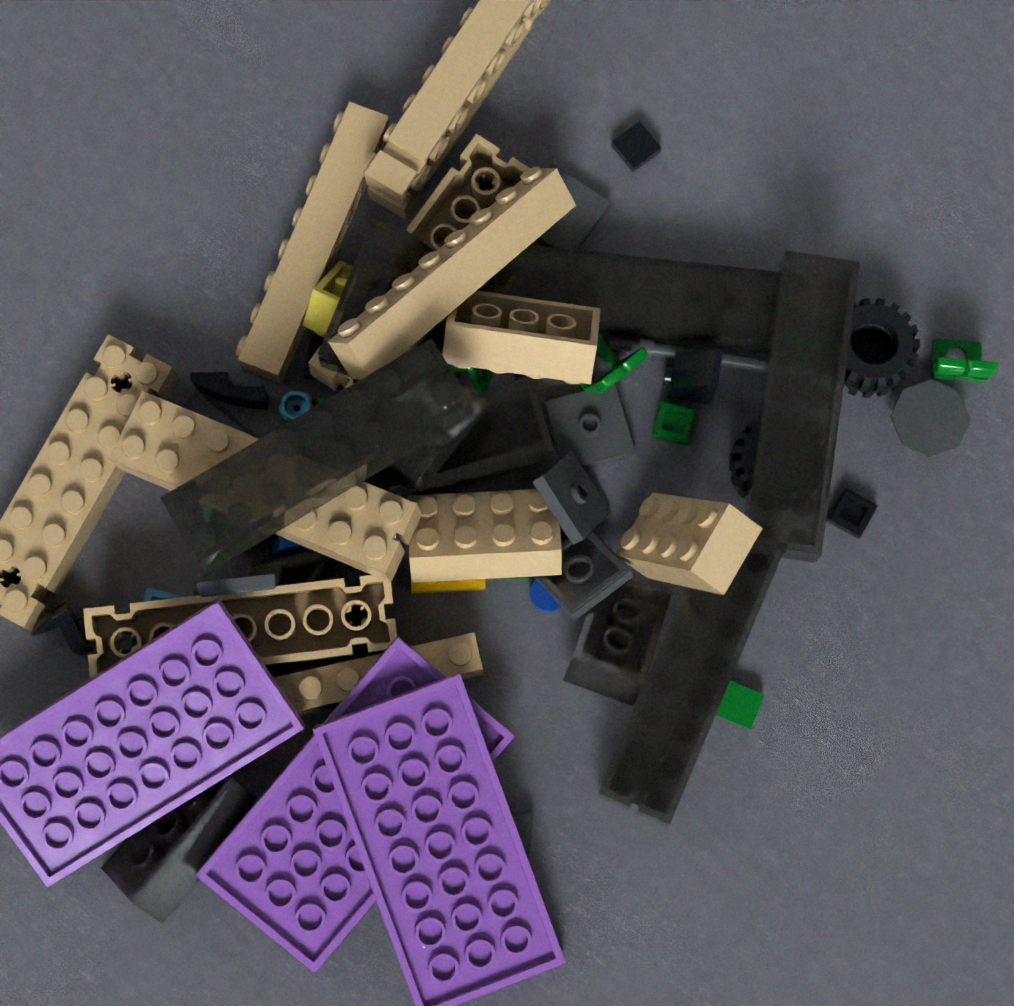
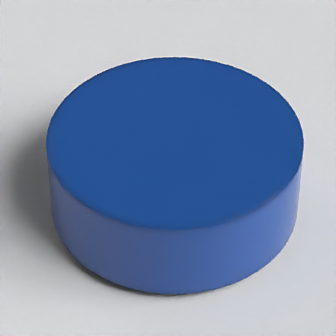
M280 536L274 538L270 543L275 559L309 550V548Z
M535 579L530 587V600L533 606L545 613L559 610L561 606Z

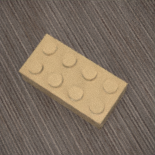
M476 291L448 315L442 363L452 364L457 368L473 367L487 369L497 374L508 372L526 375L533 379L550 378L563 380L569 384H591L601 308Z
M537 489L408 495V500L417 503L422 513L409 542L412 583L562 575L560 525Z
M652 492L650 497L646 498L641 504L639 516L632 528L627 530L622 536L621 546L616 555L648 579L724 595L763 528L730 503Z

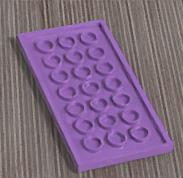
M218 598L0 735V823L44 884L49 887L305 728V723Z
M397 636L324 723L443 679L445 676ZM469 697L493 763L515 735ZM315 734L306 742L198 869L195 875L314 973L376 901Z
M460 673L313 727V732L415 1006H456L566 963Z

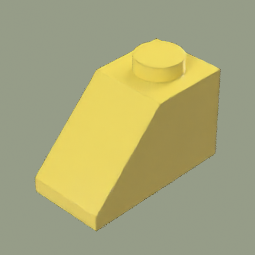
M339 260L313 288L302 326L313 330L319 336L333 338L335 336V325L371 278L372 274Z

